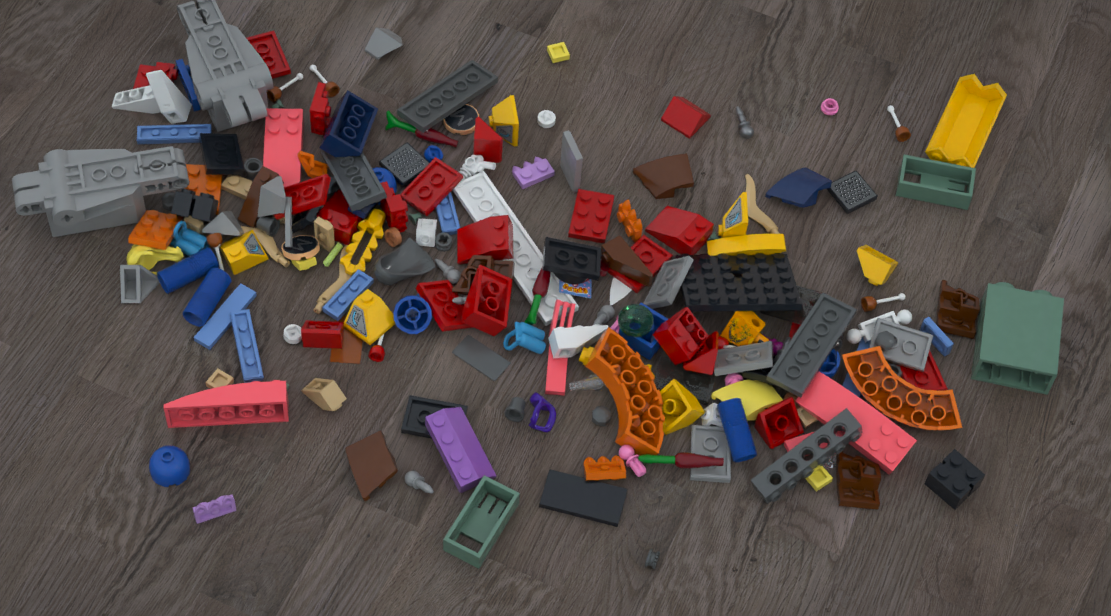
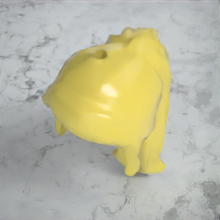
M134 244L127 254L126 261L127 265H141L150 270L159 261L170 260L178 263L184 256L181 248L178 246L176 248L168 246L166 250Z

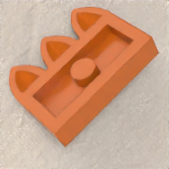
M627 199L619 204L617 218L620 223H623L627 236L631 237L635 243L641 238L642 222L641 219H637L635 209L631 210L630 201Z
M617 455L611 459V462L604 456H601L597 462L591 457H587L584 460L586 480L599 481L603 479L618 480L626 478L624 461Z

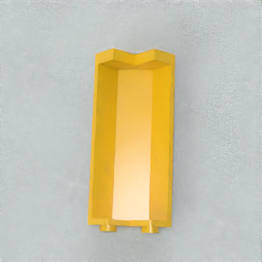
M975 74L959 78L925 151L931 160L975 168L1007 96L999 83L983 86Z

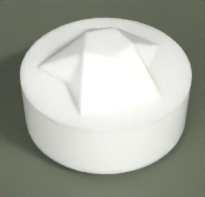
M544 110L538 114L537 122L543 128H551L555 124L556 116L552 111Z
M295 324L286 326L283 334L284 340L290 344L301 342V327Z

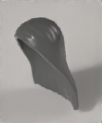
M408 237L397 249L382 255L376 261L374 274L380 283L391 286L401 280L423 275L436 266L428 253Z

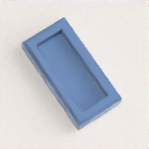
M930 317L925 318L920 331L933 335L931 343L944 357L950 354L954 343Z

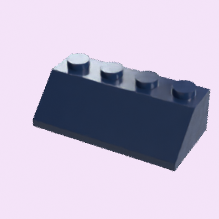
M347 90L337 103L319 148L334 157L360 156L378 108Z

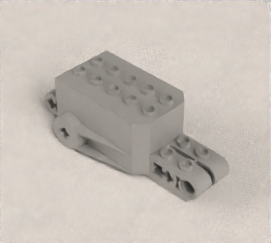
M195 0V2L190 1L177 5L180 20L188 35L185 45L194 91L201 109L208 111L217 132L267 117L266 108H268L266 91L274 88L273 80L268 66L238 27L225 22L215 0Z
M173 146L134 153L126 149L68 151L56 149L46 153L44 162L38 163L39 171L17 174L12 178L17 214L26 216L46 212L53 237L138 223L146 212L143 196L184 189L190 183L184 152L179 148H173Z

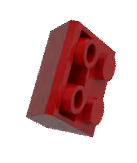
M688 307L683 308L663 322L653 333V336L674 365L690 360L709 338V335Z

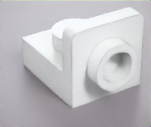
M418 218L416 243L419 246H435L437 220Z
M712 403L704 409L705 413L701 416L702 425L710 426L713 424L723 427L717 409L718 404Z

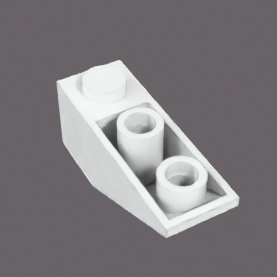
M162 70L146 73L161 113L171 124L186 122L192 106L188 99Z
M150 85L118 92L115 94L112 104L113 109L151 114L161 112Z
M595 324L585 327L578 325L569 328H554L548 338L553 359L568 358L578 354L583 350V347H589L598 341L608 328V325Z

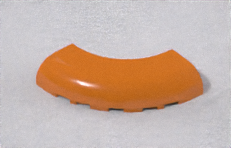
M608 327L595 345L585 367L594 372L604 382L615 401L619 417V428L615 443L620 446H632L635 454L639 456L643 454L657 455L663 441V422L665 421V415L662 413L661 405H663L660 390L656 388L653 381L655 378L651 370L639 358L640 354L638 352L635 353L627 345L628 341Z
M880 346L842 354L847 372L859 392L886 416L905 425L926 430L962 428L953 389L945 391L924 390L906 382L889 366Z

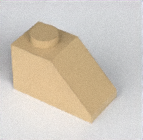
M315 378L301 390L315 404L327 411L338 410L342 406V402L347 399L336 382L329 379Z

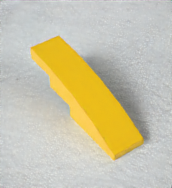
M750 234L707 241V249L710 256H718L721 253L728 254L729 256H736L739 253L746 255H755L757 253L772 255L786 251L784 234Z

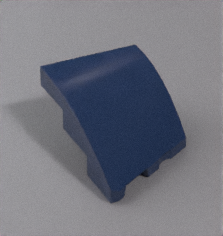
M804 167L778 181L766 192L765 197L768 199L778 197L782 199L783 203L805 208L816 204L818 191L830 188L832 180Z

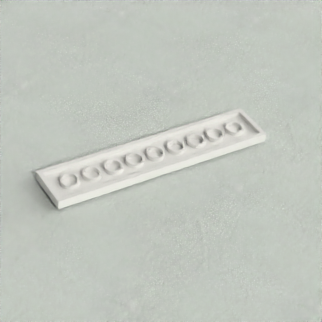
M484 171L460 181L452 191L474 223L488 217L509 216L513 224L514 259L501 261H514L513 280L532 306L534 299L532 289L543 266V254ZM553 272L550 274L547 295L541 299L537 312L545 326L552 322L557 299L562 302L566 301L570 304H576L574 312L579 309V306L570 294L559 292V279ZM560 306L557 320L561 318L563 306ZM567 307L566 316H568V312H569V308H568V307Z

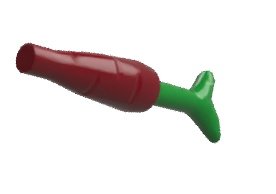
M389 110L386 112L388 124L385 127L386 131L398 127L415 133L416 137L421 140L457 148L459 141L451 139L432 128L422 133L411 124L398 120Z
M542 268L533 285L532 293L534 299L530 313L525 320V323L530 325L536 324L541 299L547 295L551 272L542 270Z
M680 452L675 456L643 454L638 457V460L643 463L675 464L683 469L723 466L724 458H714L687 452Z

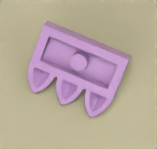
M535 157L533 164L524 161L522 169L517 166H513L512 169L513 176L522 189L548 179L555 174L547 159Z
M233 495L220 496L216 500H211L208 503L202 502L193 507L197 524L236 511Z

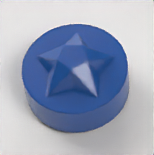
M431 145L424 151V157L430 163L435 157L442 160L443 153L439 147Z

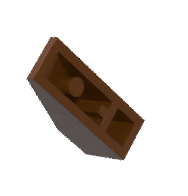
M262 166L252 181L238 221L255 228L259 219L258 208L261 186L279 176L278 173Z
M620 235L601 245V260L603 263H607L612 270L649 287L652 285L653 274Z

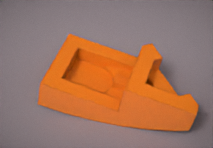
M303 151L297 153L309 177L315 178L327 174V164L314 160L313 154Z

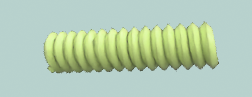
M337 242L325 258L323 264L326 267H329L343 248L342 244Z

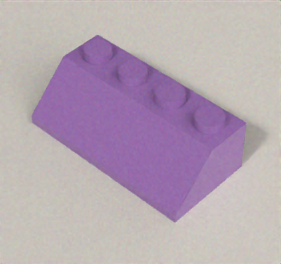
M461 407L445 408L425 417V426L460 494L476 487L484 475L491 479L496 477Z

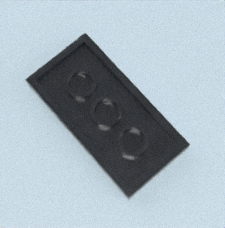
M550 469L539 507L618 527L628 489L594 480H586V478Z

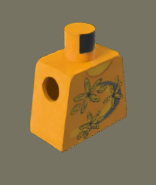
M736 311L720 335L737 346L769 341L768 338L761 334L765 327V322L753 311Z

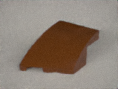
M687 153L659 158L633 169V174L641 179L644 187L650 190L655 199L674 198L675 189L694 186Z
M473 255L468 262L467 268L461 273V278L456 286H453L452 292L468 295L479 265L511 278L513 286L515 263L514 261L494 260L492 256Z
M942 280L938 297L936 325L944 333L974 339L976 334L975 320L980 310L979 298L961 288L954 289L947 285L946 280Z
M381 430L345 448L352 473L364 501L370 498L369 494L377 487L381 488L388 479L398 472L395 458L387 448L385 436Z
M843 451L836 454L839 506L878 510L880 506L878 487L881 481L879 464L867 461L858 455L852 457L843 453Z

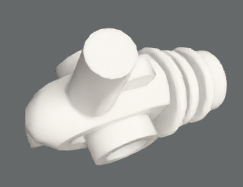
M472 155L465 160L459 173L463 175L462 180H465L483 172L484 169L495 170L496 163L484 161L482 155Z

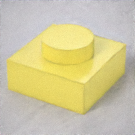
M564 42L547 46V52L552 63L569 60L570 54Z
M314 256L309 259L301 257V260L298 261L291 260L292 264L299 271L307 270L317 265Z
M820 465L813 469L814 471L809 477L805 478L816 492L833 480V477L827 470Z

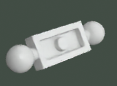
M904 309L899 311L897 316L894 311L867 320L858 324L860 330L850 329L846 335L847 340L852 344H857L863 337L866 343L871 341L877 318L906 325L911 322L912 314Z

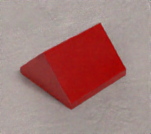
M674 96L661 121L690 139L710 119L711 115L684 97Z
M478 116L475 121L473 155H482L484 161L499 163L502 161L503 138Z
M305 321L301 328L303 347L342 349L344 322Z
M717 331L709 335L706 342L690 360L683 362L685 370L709 375L713 374L718 353L719 333Z
M789 397L759 412L754 426L770 449L804 433L793 397Z

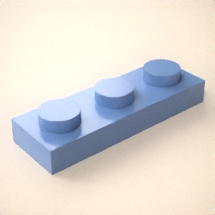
M358 269L322 307L323 312L339 321L350 309L353 301L374 283V279Z

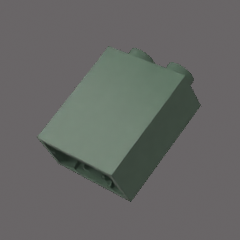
M1006 282L988 283L981 299L978 313L971 379L1048 395L1058 373L1064 298L1052 296L1046 290L1031 292L1016 289L1012 284Z

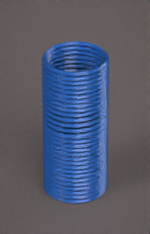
M207 247L157 272V277L164 291L169 294L207 275L211 268H219V263L213 251Z
M215 267L209 270L182 312L183 317L189 323L199 327L205 325L232 282L229 274Z
M733 398L719 403L717 409L723 424L727 443L731 450L733 462H742L756 457L757 452L741 399Z

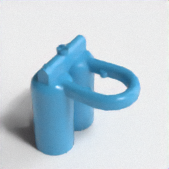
M179 221L173 231L174 239L170 243L171 246L174 248L178 246L183 254L188 256L209 247L206 236L187 228L185 221Z
M515 322V329L504 338V348L510 351L519 345L537 354H542L546 348V343L543 341L545 337L544 330L525 322ZM515 336L516 341L508 346L509 339Z

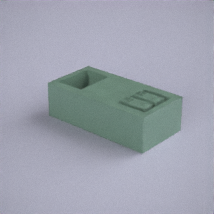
M904 154L899 170L895 196L968 210L973 195L976 168ZM904 173L921 176L920 184L903 181ZM965 185H967L966 193H964Z
M484 475L443 539V550L479 569L518 507L520 493ZM487 492L503 500V501L499 500V501L497 502V504H496V506L494 507V509L492 510L491 514H489V511H490L491 508L493 507V505H494V503L496 502L497 498H495V497H493V496H491V495H489V494H488L487 498L485 499V501L483 502L482 506H481L480 508H478L479 505H480V503H481L482 500L484 499L485 495L487 494ZM460 534L482 544L483 546L477 553L457 543L456 541Z

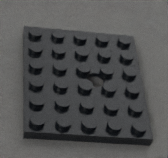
M704 253L700 255H675V259L690 256L693 259L681 285L684 305L691 312L802 310V301L787 254L775 253L765 255L757 253L755 255H746L739 253L736 256H729L728 254L721 253L718 256H710ZM735 274H741L742 277H741V278H734V275H735Z

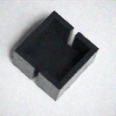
M182 189L181 192L176 191L171 213L184 217H189L190 215L192 218L211 222L216 216L219 201L215 200V196L200 193V196H197L196 192L192 190Z
M954 449L943 459L942 463L940 462L928 474L925 485L956 510L967 497L980 487L985 474Z

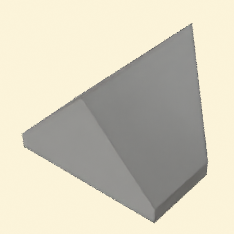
M376 27L365 48V52L379 60L385 54L403 45L402 38L389 29Z
M277 176L261 186L258 217L284 213L286 195L281 176Z
M232 211L221 212L202 229V233H221L234 236H242L244 234Z
M120 265L121 303H141L160 283L155 274L141 265Z

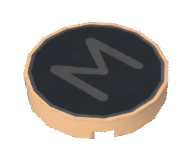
M465 104L446 117L443 124L453 134L467 135L475 131V121L479 114L473 106Z
M309 235L292 237V247H285V242L282 244L283 255L290 260L298 261L301 260V257L309 259L320 251L319 240Z

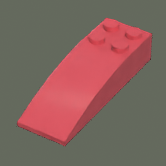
M266 108L268 116L265 120L263 166L278 173L282 177L284 187L301 182L302 164L297 153L303 151V109Z
M820 371L816 374L801 398L798 397L795 403L824 425L847 408L861 424L863 431L857 441H851L848 444L870 461L879 464V468L888 475L894 471L917 441L874 407ZM838 431L835 434L841 437L845 434V432Z
M253 381L250 383L225 385L181 397L164 404L168 428L289 422L286 381Z

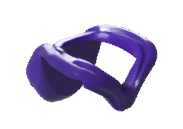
M535 392L529 399L535 407L529 426L542 432H549L556 420L555 408L539 393ZM540 409L550 412L545 427L536 425Z

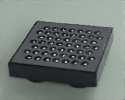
M408 142L379 161V165L389 170L402 187L411 183L429 164Z
M853 171L833 181L831 187L827 188L828 192L847 214L877 200L878 197L857 171Z

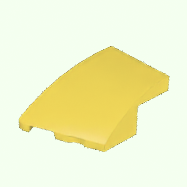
M749 379L727 385L716 390L711 395L712 399H720L722 402L733 398H740L747 420H756L759 412L783 401L772 385Z

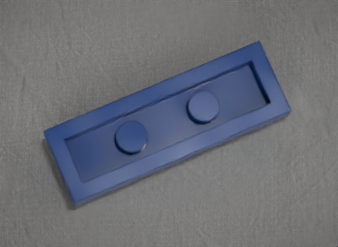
M183 59L176 60L178 75L192 104L193 111L201 110L194 91L192 78H190V68L184 64Z

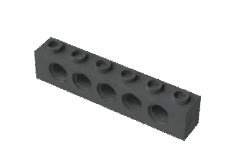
M846 408L752 478V486L767 504L771 501H777L781 497V493L787 489H793L797 485V481L803 477H809L813 473V469L819 465H825L829 461V457L835 453H841L849 442L857 441L861 437V433H863L861 424ZM838 431L845 432V434L841 437L835 435V433ZM821 443L829 444L825 449L819 447ZM808 454L813 456L809 461L803 459ZM789 467H797V470L793 473L787 471ZM773 479H781L779 484H771Z

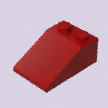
M338 190L326 202L317 217L328 220L333 225L334 241L349 245L352 243L353 234L359 230L357 228L359 222L364 219L348 211L349 205L342 192Z
M666 206L645 228V231L681 255H695L712 235L714 224L699 214Z
M509 216L488 217L457 229L458 265L468 264L473 255L492 256L494 260L514 259L513 224Z
M479 265L464 304L462 323L492 336L505 329L508 320L512 279Z

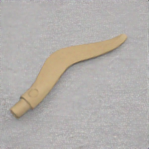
M746 174L747 184L745 192H747L748 217L761 224L768 234H780L777 225L757 207L755 184L752 177Z
M241 226L244 233L250 230L254 231L260 244L277 263H281L284 267L290 265V261L277 248L273 237L258 228Z
M346 245V246L342 249V252H341V255H340V259H341L343 256H345L346 254H348V253L345 251V250H346V247H347L348 245ZM339 263V278L316 301L317 305L313 309L315 313L320 314L323 310L322 307L351 278V275L345 272L344 265Z

